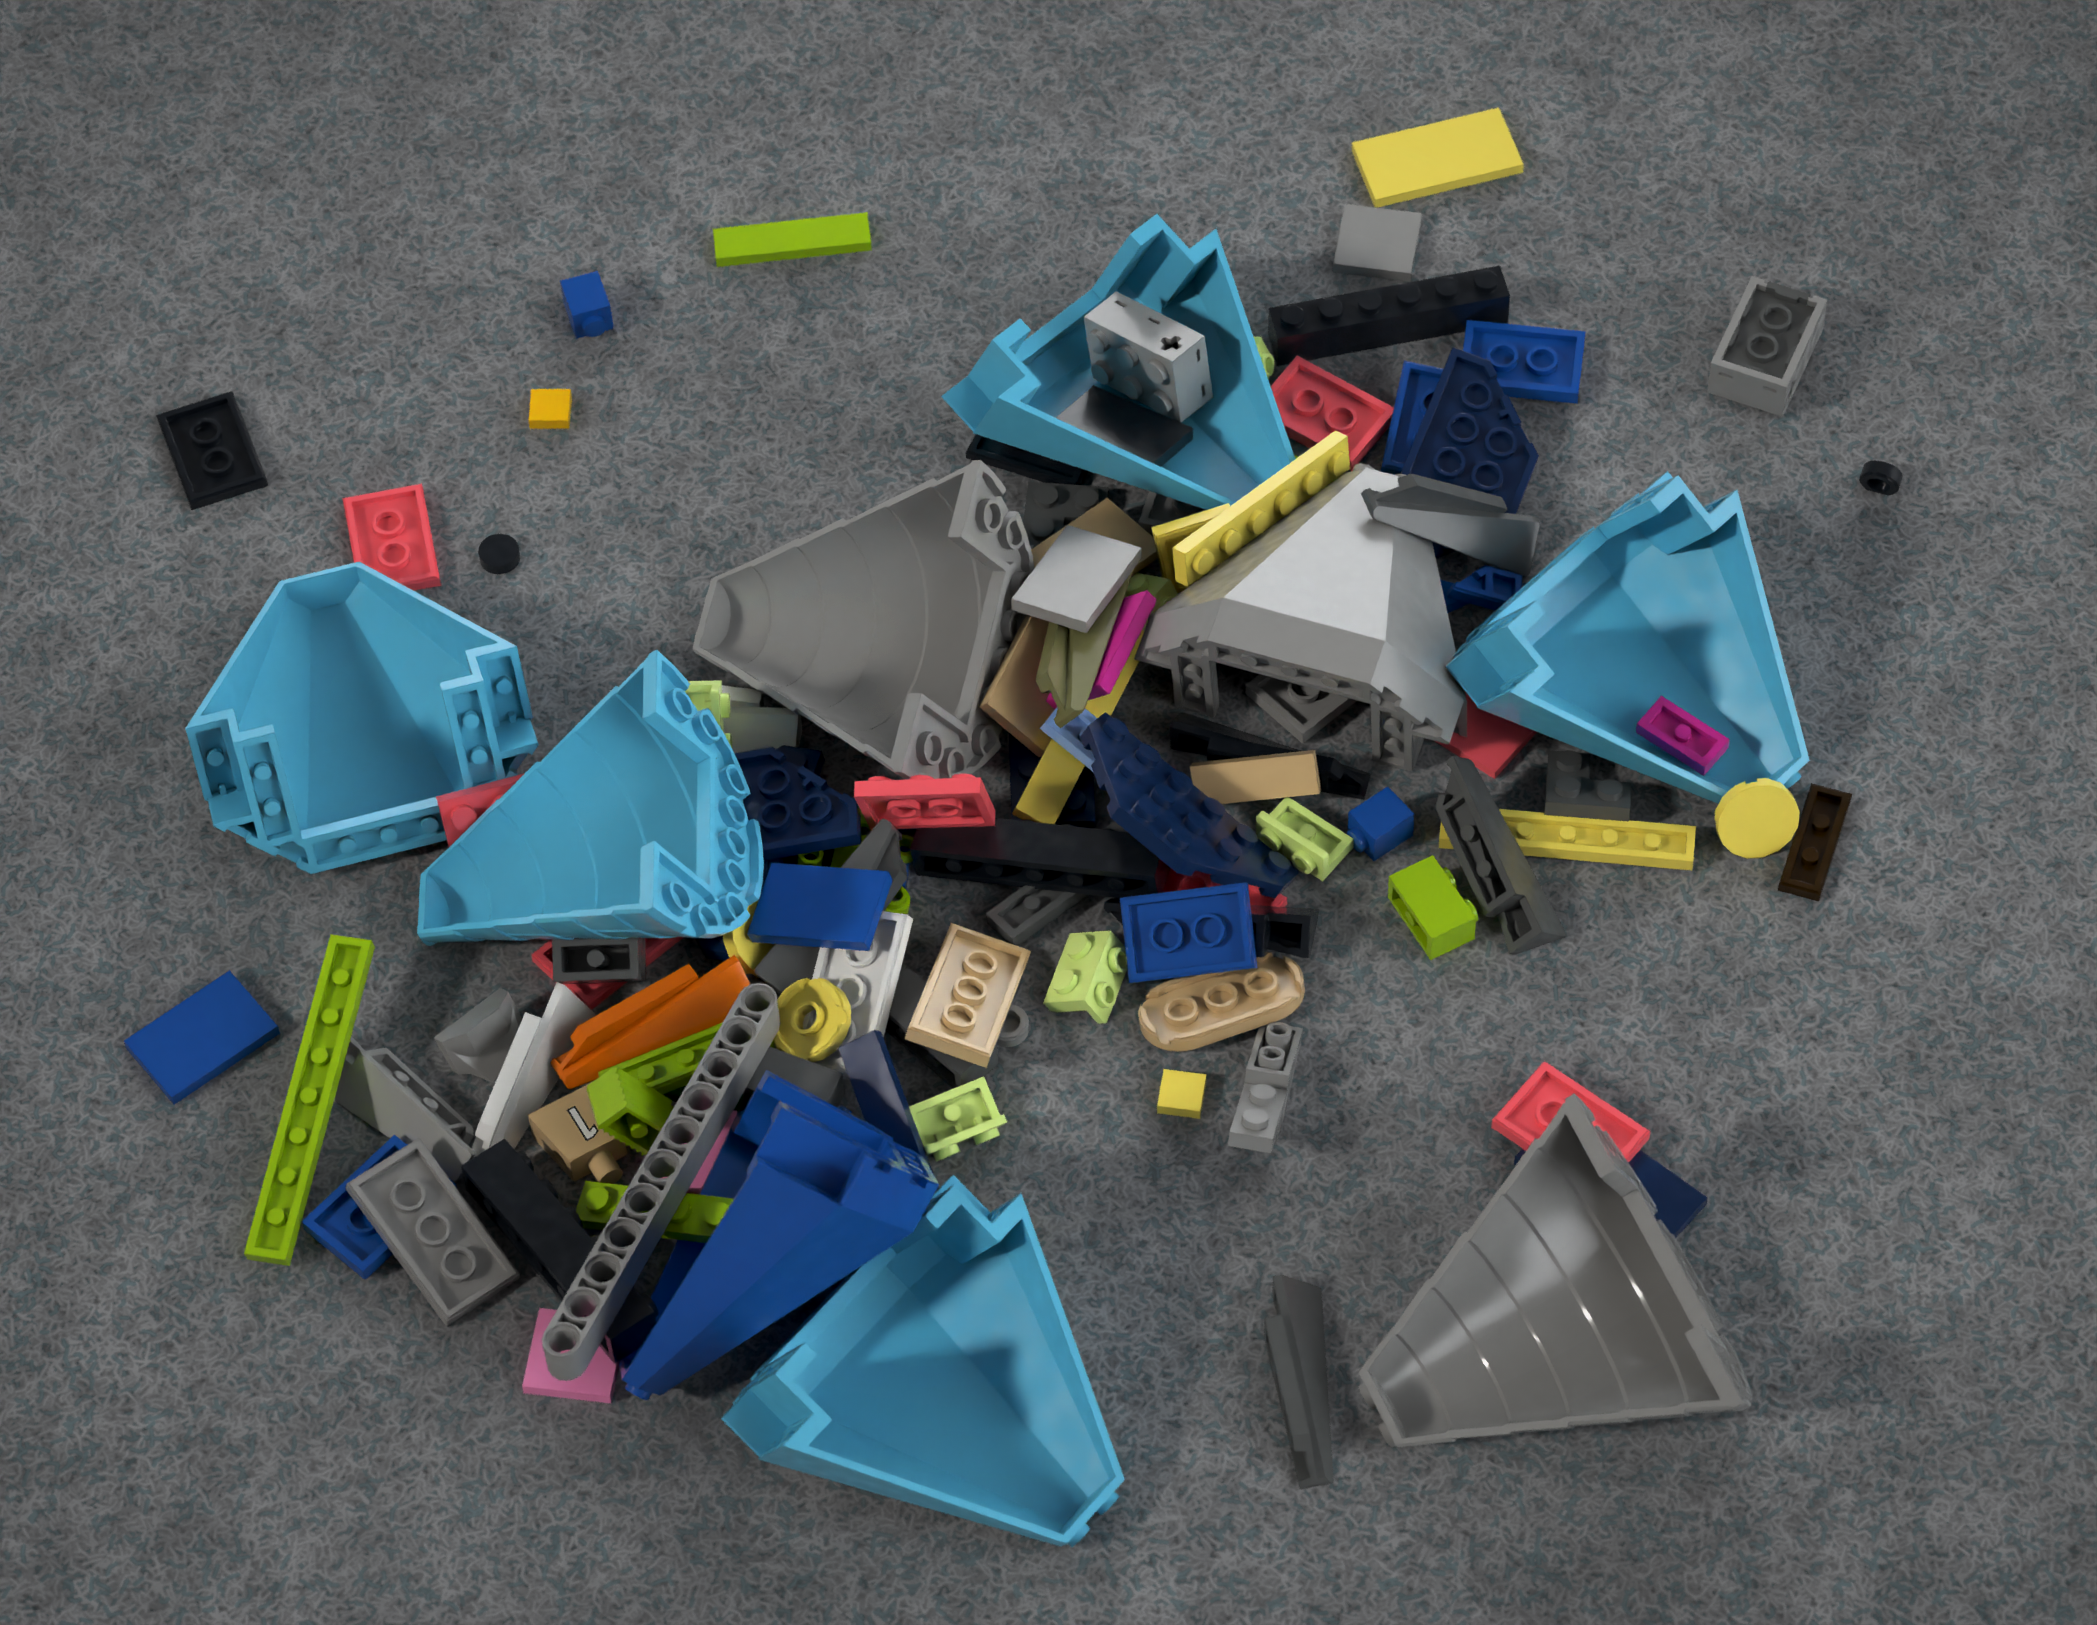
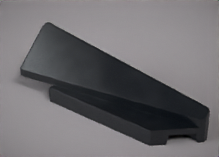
M1185 712L1179 713L1172 720L1170 726L1171 749L1207 756V761L1301 751ZM1316 755L1321 792L1365 799L1370 773L1343 765L1335 758Z
M1110 898L1104 902V909L1107 913H1112L1123 926L1120 898ZM1250 905L1256 957L1266 956L1267 949L1301 958L1310 957L1319 909Z

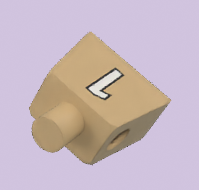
M587 1085L528 1114L534 1139L573 1181H577L590 1173H593L597 1181L602 1183L614 1184L622 1177L623 1171L616 1160L628 1154L625 1142L620 1143L619 1139L609 1136L608 1132L604 1133L603 1129L598 1130L587 1092Z

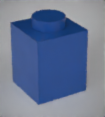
M598 271L560 281L563 303L576 339L585 336L596 337L607 330L614 329L610 303Z
M1388 786L1348 812L1347 835L1354 839L1353 848L1359 853L1364 851L1373 861H1376L1413 836L1414 813Z

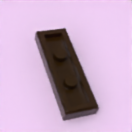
M1811 783L1779 882L1778 891L1820 901L1851 803V793Z

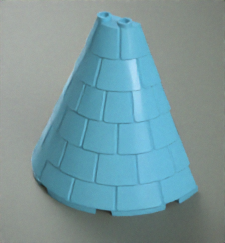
M658 650L649 653L648 657L619 687L615 686L541 762H536L499 800L497 799L444 853L420 874L417 935L424 944L432 946L438 942L528 941L533 939L574 940V938H715L735 930L750 918L751 915L747 911L748 906L758 901L761 894L764 859L759 822L755 819L748 820L743 799L751 794L732 747L709 708L697 710L685 692L689 688L690 683Z

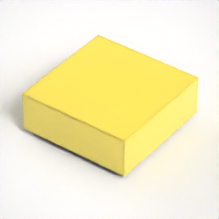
M1164 1069L1157 1103V1113L1200 1119L1207 1082L1206 1074Z

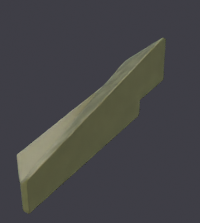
M1132 572L1087 633L1049 622L1036 683L1041 693L1051 692L1058 707L1054 721L1060 728L1085 710Z

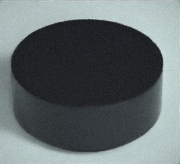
M1869 461L1864 464L1859 480L1866 490L1888 496L1898 492L1903 475L1897 467L1890 463Z
M507 534L488 536L481 542L478 549L482 567L492 574L508 573L515 569L520 561L518 543Z

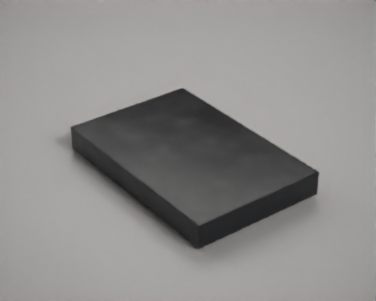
M1092 386L1056 417L1160 467L1193 440L1192 427L1097 386Z
M232 391L156 415L191 510L268 486L265 473Z
M975 434L966 451L967 459L981 460L986 465L1044 483L1082 485L1088 473L1087 470Z

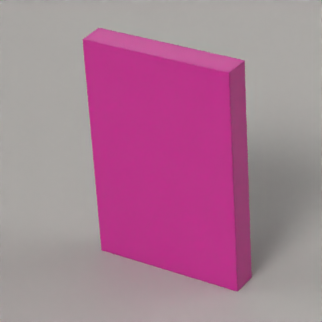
M1148 590L1123 598L1088 700L1111 693L1156 604L1157 599ZM1050 692L1046 702L1053 709H1056L1057 705Z

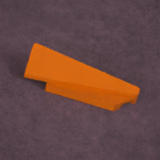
M735 955L699 979L691 965L687 964L578 1025L570 1036L574 1047L557 1058H553L550 1064L568 1089H574L599 1078V1071L723 1023L739 993L750 985V982Z

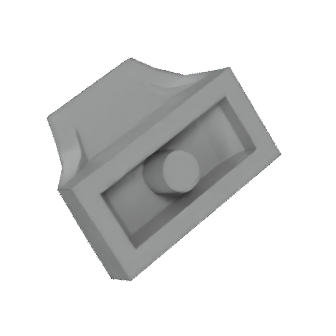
M499 988L434 1037V1040L455 1073L472 1074L486 1081L493 1082L499 1076L522 1017L509 992Z

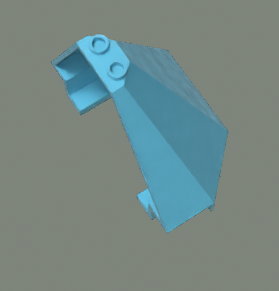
M1158 214L1154 215L1128 236L1091 290L1026 340L1025 338L1031 329L1021 318L992 339L969 375L941 396L974 434L1206 510L1230 503V506L1295 460L1217 229H1214L1189 249ZM1116 291L1205 336L1213 398L1182 422L1193 428V440L1162 467L1056 418L1092 386H1097L1155 411L1137 400L1128 398L1125 394L1114 388L1099 383L1093 378L1084 316Z
M1668 471L1660 476L1644 492L1636 494L1613 511L1611 516L1596 528L1593 526L1576 539L1467 636V642L1461 645L1454 654L1455 658L1446 665L1448 671L1477 705L1476 708L1718 804L1723 795L1735 785L1744 781L1746 784L1757 782V778H1768L1780 782L1788 789L1801 778V774L1798 771L1810 761L1738 490L1702 506L1679 475L1672 477ZM1660 696H1663L1730 739L1729 748L1705 776L1636 733L1637 722Z
M361 562L279 581L185 728L203 797L209 804L213 826L224 832L227 829L246 839V843L275 857L278 854L295 862L297 868L310 874L447 840L436 796L518 775L516 770L528 753L532 755L539 745L531 723L533 715L517 646Z
M954 1175L934 1193L914 1232L848 1274L750 1378L752 1381L742 1389L733 1401L734 1405L721 1418L759 1457L758 1460L1060 1547L1066 1544L1073 1547L1088 1533L1090 1527L1086 1522L1095 1512L1102 1515L1116 1502L1119 1495L1115 1490L1125 1480L1022 1193L990 1212Z

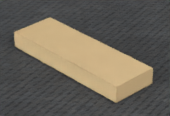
M1315 750L1196 762L1190 765L1193 785L1206 796L1216 799L1221 804L1314 795L1321 792Z

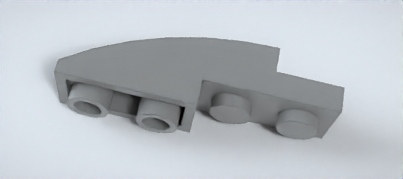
M1273 1022L1258 1028L1246 1067L1245 1083L1229 1131L1228 1146L1272 1153L1274 1143L1278 1142L1288 1104L1303 1028L1292 1027L1282 1022Z

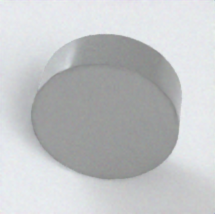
M1011 1004L997 1040L998 1045L1002 1047L1016 1046L1022 1043L1028 1036L1029 1019L1026 1012L1019 1006Z

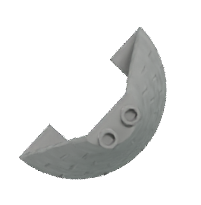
M972 460L969 465L939 480L932 478L849 520L842 518L801 539L797 538L748 563L711 578L692 649L696 654L726 672L736 675L756 690L771 696L796 714L806 717L826 732L844 740L861 753L877 760L904 779H909L914 775H928L934 779L951 778L953 775L960 773L973 774L984 766L1001 747L999 734L1003 727L979 706L1026 614L1012 610L1011 599L1035 568L1031 547L1019 512L1008 511L1001 497L1004 495L1006 488L995 473L981 460Z
M1575 1093L1565 1098V1103L1556 1113L1541 1137L1534 1139L1470 1230L1461 1234L1431 1279L1425 1281L1397 1323L1390 1329L1358 1371L1364 1382L1359 1385V1390L1371 1409L1376 1407L1384 1422L1378 1426L1385 1441L1391 1448L1395 1446L1400 1448L1455 1442L1457 1439L1511 1436L1518 1432L1572 1429L1575 1426L1632 1423L1633 1420L1689 1417L1692 1414L1741 1412L1751 1406V1390L1735 1349L1726 1336L1718 1334L1717 1331L1723 1327V1324L1673 1233L1669 1232L1661 1219L1656 1220L1654 1214L1658 1213L1654 1201L1607 1131H1602L1598 1125L1593 1126L1592 1122L1596 1120L1593 1113Z

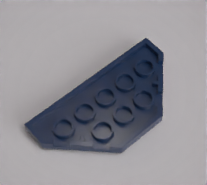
M1452 347L1401 474L1408 475L1412 473L1502 497L1507 507L1505 513L1517 514L1539 455L1533 443H1529L1520 426L1521 420L1508 395L1504 394L1496 379L1497 373L1491 361ZM1432 542L1436 559L1455 552L1453 549Z
M1105 712L1089 724L1080 738L1084 749L1092 750L1095 761L1091 767L1098 786L1101 790L1107 791L1111 801L1106 807L1111 819L1176 873L1192 876L1195 871L1210 874L1212 882L1221 885L1246 882L1249 885L1260 887V894L1271 898H1276L1299 874L1283 854L1273 851L1258 839L1253 829L1235 820L1225 811L1224 806L1219 801L1206 796L1193 785L1192 780L1186 774L1176 771L1166 763L1156 749L1150 745L1143 744L1131 734L1127 726L1119 719L1111 717Z
M774 747L734 753L751 793L743 799L748 820L755 819L759 822L764 860L862 843L861 810L854 798L846 793L840 794L829 787L826 780L804 766H796L786 759L785 754Z

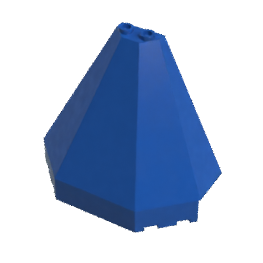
M766 1070L744 1112L738 1111L699 1193L700 1195L733 1198L734 1200L707 1243L677 1240L650 1297L659 1312V1315L655 1317L656 1324L643 1345L619 1362L621 1379L627 1383L625 1389L647 1401L652 1393L661 1396L912 1234L939 1186L924 1157L912 1149L905 1148L892 1141L893 1137L871 1123L851 1115L852 1111L840 1105L838 1108Z

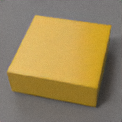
M531 389L528 419L530 429H569L572 404L571 389Z

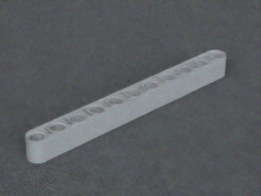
M763 983L750 984L739 993L547 1326L542 1337V1345L548 1371L556 1379L563 1381L574 1380L586 1370L779 1031L781 1022L777 996L771 986ZM563 1350H570V1351L565 1352V1353H559V1352H561V1351H563Z

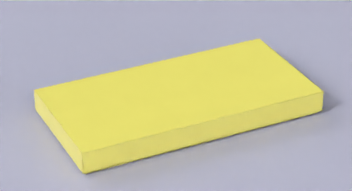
M1499 108L1352 142L1353 156L1376 208L1523 173L1524 164Z

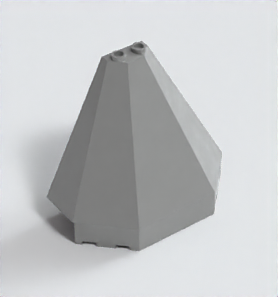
M1359 463L1354 465L1352 472L1341 475L1150 614L1134 658L1138 661L1171 669L1176 708L1213 718L1220 705L1216 662L1371 704L1372 761L1413 772L1424 738L1449 744L1453 732L1467 737V700L1465 691L1446 668V665L1455 658L1456 649L1432 541L1382 523L1371 517L1361 493L1368 488L1378 492H1385L1399 487L1398 478L1405 476V474L1392 475L1377 471L1367 464Z

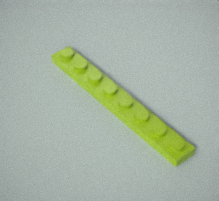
M330 934L246 1243L244 1255L248 1260L290 1266L375 949L372 940Z

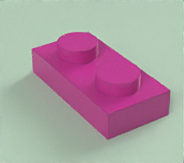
M1663 696L1659 697L1636 724L1637 734L1703 776L1729 748V738Z

